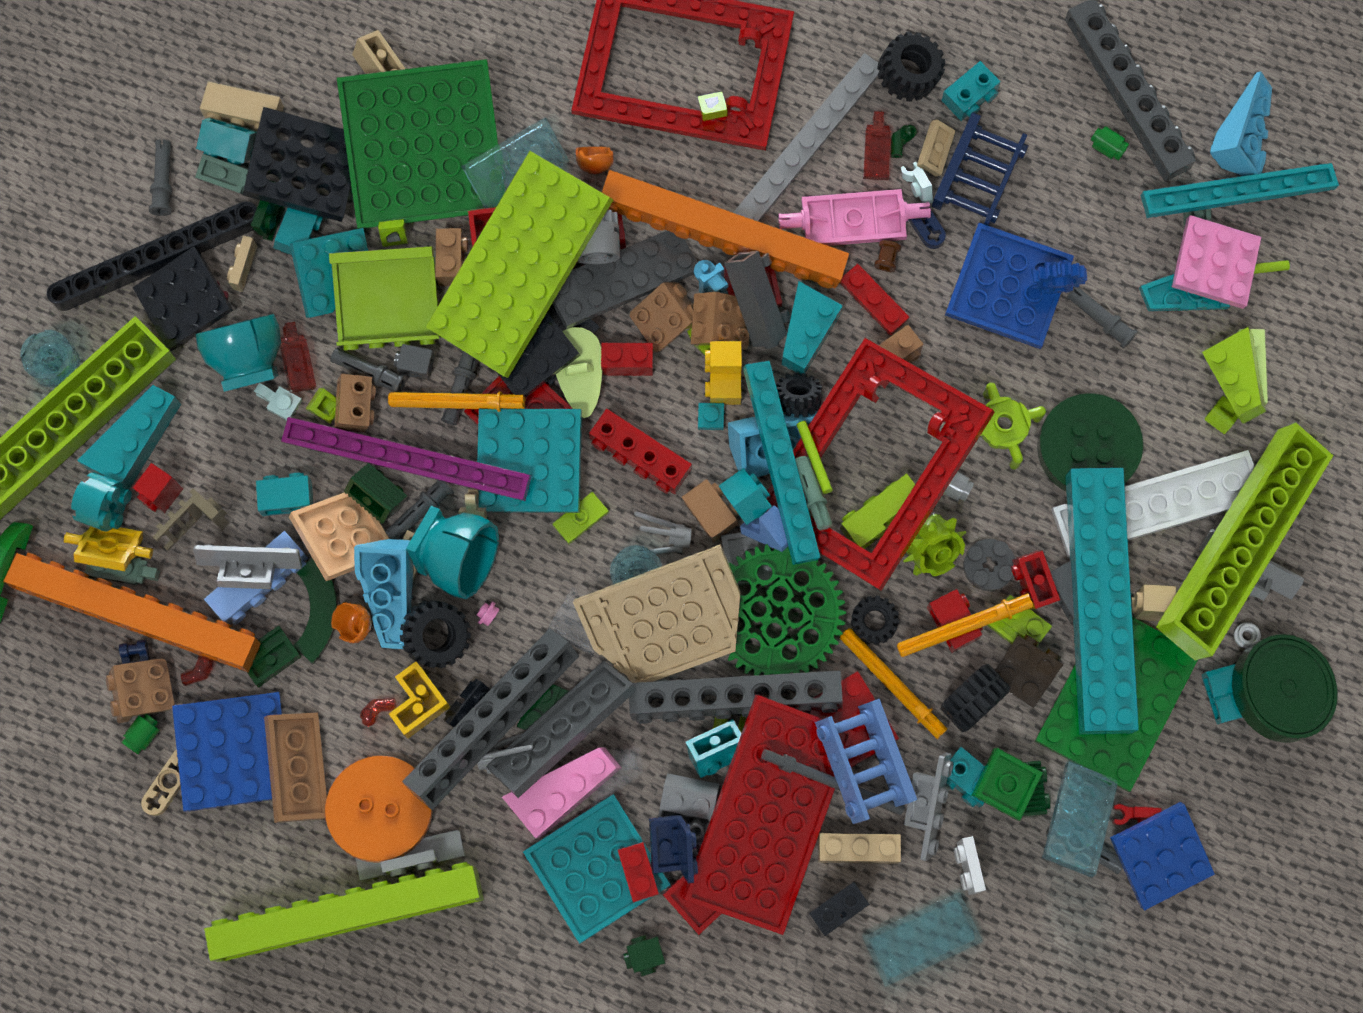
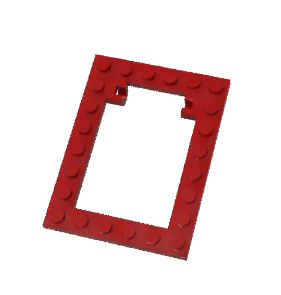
M596 0L571 112L574 115L766 151L794 11L736 0ZM621 7L739 28V45L745 46L746 40L750 39L755 41V48L761 49L750 104L742 97L730 96L725 99L727 116L703 121L701 111L603 93V85ZM732 107L739 108L741 111L732 110Z
M864 338L808 426L820 458L861 395L875 403L878 401L879 397L876 395L878 386L885 389L888 383H891L940 411L935 413L929 421L927 433L942 441L872 553L831 528L819 530L814 518L810 516L819 553L882 591L995 412L986 405ZM945 423L941 431H939L941 424ZM800 438L793 449L795 459L801 456L809 457L802 438ZM771 484L767 490L770 496L766 499L772 507L776 506L778 508L774 488Z

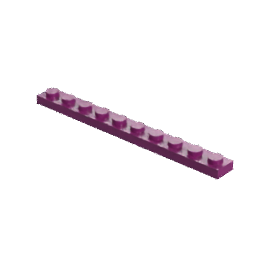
M291 417L287 418L281 442L522 501H526L532 478L528 474Z

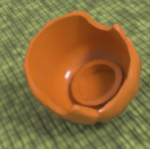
M608 147L576 148V162L584 172L599 174L607 171L613 165L614 154Z
M343 602L334 610L331 625L332 628L340 633L339 639L349 643H359L369 634L372 628V621L369 611L364 606Z

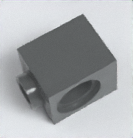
M402 344L401 351L396 352L394 366H397L399 375L405 374L409 377L429 381L435 356L430 349Z

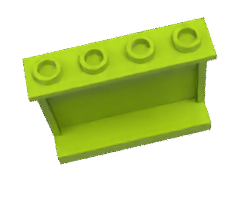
M434 247L329 253V261L332 264L338 333L337 346L343 345L344 350L359 349V344H369L370 349L384 348L385 342H394L395 347H400L402 344L410 345L409 341L420 340V345L435 344V339L441 338V336L426 328L438 307Z

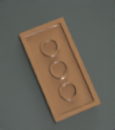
M318 713L265 716L274 823L326 819L325 805L327 795Z

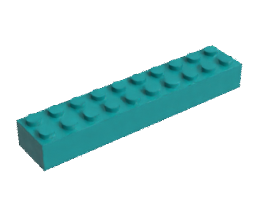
M1123 468L1070 469L1066 474V494L1073 589V627L1079 734H1132L1139 729Z

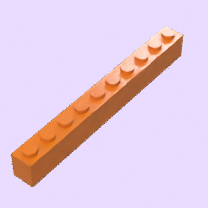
M609 170L602 193L613 199L608 210H612V213L617 212L633 222L641 221L650 224L656 230L673 232L679 238L696 240L705 247L713 246L722 249L728 255L759 251L760 257L769 253L772 262L770 264L771 269L794 274L800 280L809 279L817 282L823 288L836 289L842 279L849 256L847 252Z
M16 553L3 581L12 589L248 673L261 645L255 638V633L241 628L239 632L230 629L231 625L220 620H216V623L207 621V616L194 611L190 615L183 612V608L172 603H169L168 606L159 604V599L146 594L142 598L135 595L136 591L124 586H121L120 589L111 587L112 583L102 578H97V581L89 579V575L76 569H74L73 573L64 570L65 566L54 561L46 564L41 562L42 558L31 553H27L26 556Z

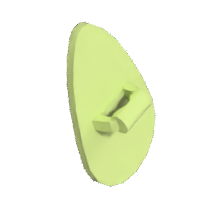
M572 327L562 332L581 356L562 369L556 376L570 406L573 409H581L582 418H588L592 415L600 396L602 383L601 345L598 338L591 331Z

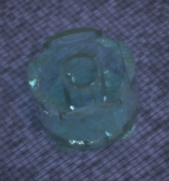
M44 330L45 332L38 334L34 333L25 340L20 351L23 367L39 384L46 387H57L79 367L80 356L76 348L61 333L54 330Z
M633 545L624 548L611 563L610 576L612 585L633 578L634 570L636 569L639 570L640 574L662 567L659 557L644 546Z

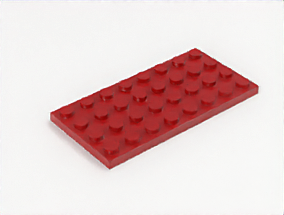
M755 694L696 859L698 874L694 875V883L687 884L683 900L784 935L835 789L795 772L788 773L780 770L778 765L761 759V755L765 749L782 756L787 754L796 758V761L835 777L823 743L817 736L815 722L822 720L821 718ZM847 730L839 733L844 749L850 747L855 731Z

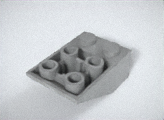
M667 773L658 818L681 815L685 823H689L691 832H694L696 836V849H692L693 858L697 859L715 809L719 784Z

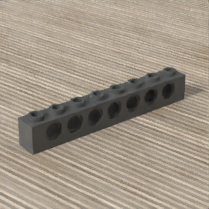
M1087 0L1069 9L1065 18L1066 23L1164 182L1190 170L1196 161L1194 151L1183 141L1181 130L1170 120L1166 106L1160 104L1155 88L1147 83L1144 78L1143 69L1131 57L1130 48L1127 44H1123L1119 38L1118 29L1106 17L1104 6L1101 3L1098 4L1096 0ZM1089 25H1094L1099 30H1092ZM1107 45L1111 50H1104L1101 46ZM1114 66H1121L1124 70L1119 71L1115 69ZM1126 86H1133L1137 91H1130ZM1139 106L1147 107L1149 112L1142 111ZM1152 126L1159 127L1162 132H1155ZM1164 147H1171L1175 153L1167 152Z
M549 628L402 781L403 784L415 797L433 810L579 657L571 644Z
M841 671L632 683L637 691L629 697L632 721L636 720L640 724L651 723L653 719H663L664 722H676L679 718L687 717L693 721L704 720L705 716L728 719L732 717L731 715L739 714L747 718L755 694L757 695L760 692L768 693L770 695L768 699L808 714L811 713V710L834 713L838 709H843ZM813 689H819L823 693L816 699L808 695ZM790 690L796 693V696L791 700H785L782 697L785 691ZM733 694L743 696V699L738 703L729 701L730 696ZM708 695H713L717 698L710 705L704 704L703 699ZM680 697H688L690 699L686 706L676 704ZM656 698L664 700L663 704L658 708L650 706L651 701Z

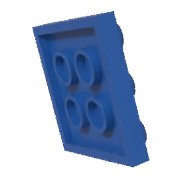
M1182 802L1110 837L1137 901L1144 911L1215 875L1186 806Z

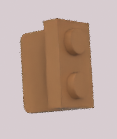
M663 282L630 312V318L647 342L653 343V350L655 352H661L686 329L692 328L693 303L686 296L685 288L677 282Z
M720 292L694 294L691 345H710V341H741V350H746L749 345V333L736 296Z
M163 658L114 665L109 675L106 676L107 689L112 691L114 701L110 702L111 713L113 717L117 716L118 723L129 722L132 716L169 711L174 706L168 666Z

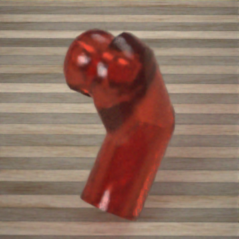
M199 655L194 670L180 674L183 685L187 686L206 680L212 671L214 660Z
M396 699L371 700L360 712L362 724L372 726L375 724V717L380 712L396 709Z

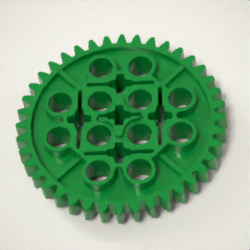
M766 544L762 553L758 547H755V555L752 556L750 552L745 551V560L737 556L738 565L735 566L729 563L736 582L747 581L751 585V591L745 596L740 595L738 617L744 620L745 628L741 632H737L736 650L729 655L728 661L735 658L738 659L736 668L744 664L746 665L745 673L747 674L751 669H754V676L760 675L761 672H764V675L800 673V669L807 673L809 672V665L817 669L818 664L816 660L819 659L825 662L827 660L823 653H833L829 645L839 644L834 635H842L843 632L837 629V626L845 625V622L839 619V616L846 614V611L839 609V606L845 604V601L837 600V596L841 595L843 591L834 590V587L839 583L838 580L831 582L829 580L833 572L824 573L826 564L824 563L818 567L816 565L818 560L793 565L789 547L782 552L776 549L771 551L769 545ZM761 566L770 567L772 577L768 580L760 579L757 575L758 568ZM802 571L808 575L809 581L805 586H798L794 582V575L797 572ZM780 578V580L771 585L769 589L766 591L768 595L766 598H763V596H756L748 603L743 604L745 601H747L749 598L755 595L757 591L756 586L758 584H760L762 587L765 585L768 586L774 580ZM785 579L798 593L802 591L805 593L803 601L812 615L799 602H792L791 599L794 597L793 591ZM776 587H783L787 591L788 596L782 602L776 601L772 596V592ZM813 593H820L824 598V603L819 608L813 607L809 602L810 595ZM768 600L777 608L783 607L784 611L781 614L786 625L778 617L772 618L770 616L773 611ZM762 602L766 606L764 616L756 617L752 614L751 607L754 603ZM792 608H798L803 613V618L798 623H793L788 618V612ZM742 610L746 611L752 621L763 624L760 628L761 634L769 643V646L766 645L761 636L756 632L752 634L749 632L751 628L750 621ZM810 620L809 624L799 630L796 641L792 638L786 639L777 647H774L775 644L784 639L785 635L788 634L786 630L788 627L792 629L799 628ZM776 623L781 627L782 632L778 638H771L767 635L766 629L769 624ZM808 629H813L818 634V640L814 644H807L803 639L804 632ZM755 638L760 642V650L757 653L751 654L746 651L745 643L748 639ZM791 644L796 647L797 654L794 659L788 660L783 657L782 649L785 645Z

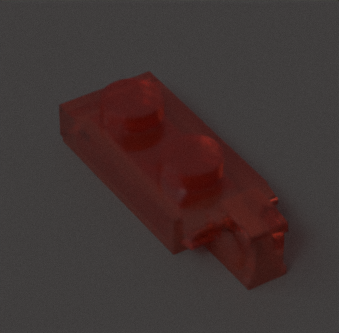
M874 111L873 125H867L865 130L863 179L888 181L891 130H889V126H884V112Z
M295 322L285 323V326L282 328L284 337H281L280 349L289 393L314 390L316 382L307 339H304L303 335H298Z

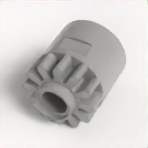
M607 210L579 257L578 262L584 264H608L620 259L617 212L612 213V210Z

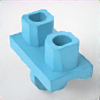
M699 261L694 267V275L699 281V292L728 294L726 290L728 283L724 279V267L721 263H718L715 267L711 261Z

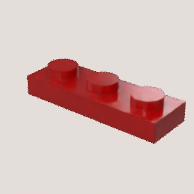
M856 264L842 277L840 284L890 336L909 320V316L859 264Z

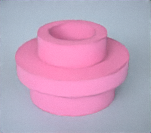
M492 601L489 605L487 603L482 605L476 614L479 617L477 623L480 625L484 623L486 626H489L499 612L495 602Z

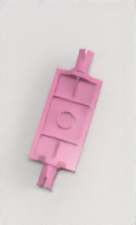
M902 189L802 197V210L800 213L778 214V219L780 223L779 229L781 230L802 228L805 238L827 246L873 243L882 240H906V222H908V219L930 218L931 210L929 202L907 204V202L903 201Z

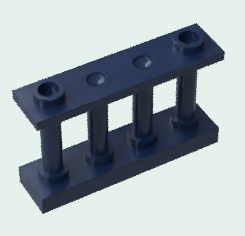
M972 112L931 207L941 211L944 203L947 205L952 203L986 217L984 224L989 226L990 222L995 224L1000 209H997V205L1018 157L1024 158L1029 145L1025 144L1027 134L1024 133L1019 143H1015L983 130L982 126L978 125L981 116ZM979 138L1013 152L1014 155L1010 164L1007 165L973 151V148L969 146L971 140ZM971 160L1005 174L1000 187L963 172L964 169L960 168L962 161L967 162ZM960 181L994 195L995 198L991 208L954 194V191L950 189L953 182L958 183Z

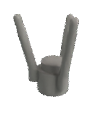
M638 511L634 512L636 517L671 528L666 530L640 526V531L669 536V544H674V546L644 550L642 552L643 555L669 552L682 553L683 548L690 547L692 528H687L683 524H676Z
M522 734L499 741L477 763L479 770L486 769L487 774H492L486 766L496 757L532 750L533 746L526 745L500 751L497 749L513 743Z

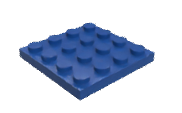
M978 223L945 316L1041 349L1061 292L1048 294L1046 290L1038 291V289H1033L1030 274L1032 270H1038V267H1044V264L1050 261L1060 262L1069 260L1072 264L1074 256Z
M279 692L172 706L184 812L272 800L264 717L282 714Z

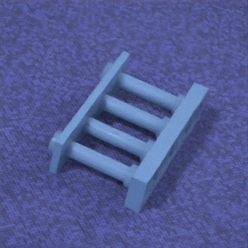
M880 699L858 706L860 715L841 722L834 723L832 716L815 722L817 736L823 743L845 802L846 813L851 818L852 824L870 819L867 810L893 800L895 807L917 800ZM865 725L870 739L844 749L839 733ZM874 750L879 765L853 774L848 759ZM884 775L889 788L888 791L863 800L858 784Z

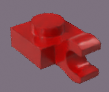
M1117 804L1112 807V810H1120L1123 813V818L1121 820H1112V824L1117 826L1123 825L1129 819L1137 820L1138 824L1161 812L1162 808L1127 807Z

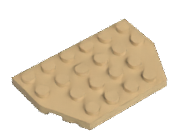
M721 544L579 597L573 601L593 650L609 660L614 665L613 667L620 673H624L632 683L654 682L733 653L736 650L740 590Z

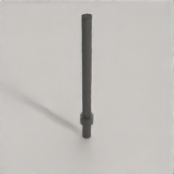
M767 749L761 755V759L778 765L780 770L788 773L795 772L840 791L835 777L799 763L792 756L787 754L782 756ZM858 787L863 800L878 795ZM894 801L879 805V807L901 815L904 811V805L895 807Z

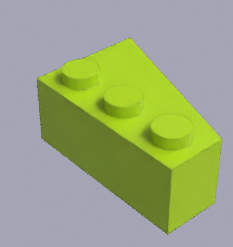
M1249 327L1202 352L1242 424L1266 412L1254 346V336Z
M905 474L899 480L889 484L878 496L874 495L865 501L863 507L857 512L853 510L842 518L843 522L840 527L846 538L863 549L881 538L915 486V483L908 474Z

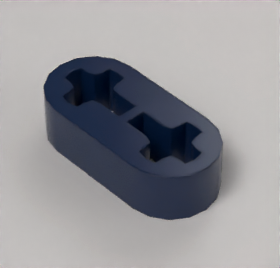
M932 211L930 218H924L926 225L921 219H909L911 226L926 247L937 249L943 245L946 233ZM929 228L933 234H939L937 242L934 239H928L930 236Z

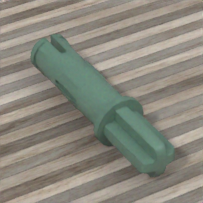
M798 457L795 461L807 498V508L811 510L817 528L819 530L828 529L831 527L832 521L826 507L827 499L822 496L809 457Z

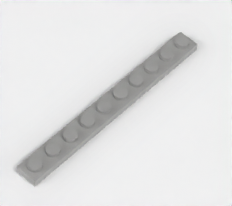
M865 53L733 213L758 222L761 221L878 78L880 70L877 69V61Z

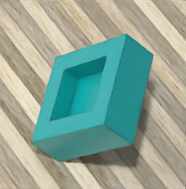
M699 403L698 430H723L724 403Z

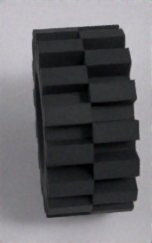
M794 373L792 377L790 374H787L785 378L781 377L779 382L777 381L776 387L782 411H786L787 416L794 414L795 418H799V414H802L803 417H808V413L813 415L815 410L818 411L820 409L822 385H820L818 379L814 380L815 377L812 375L808 378L806 373H802V376Z
M877 595L875 597L868 596L865 600L859 601L853 610L851 626L861 640L866 641V644L874 643V645H879V643H885L893 637L897 630L899 613L898 610H895V605L889 603L887 598L882 599ZM871 611L882 613L885 618V625L879 630L870 629L865 623L867 613Z

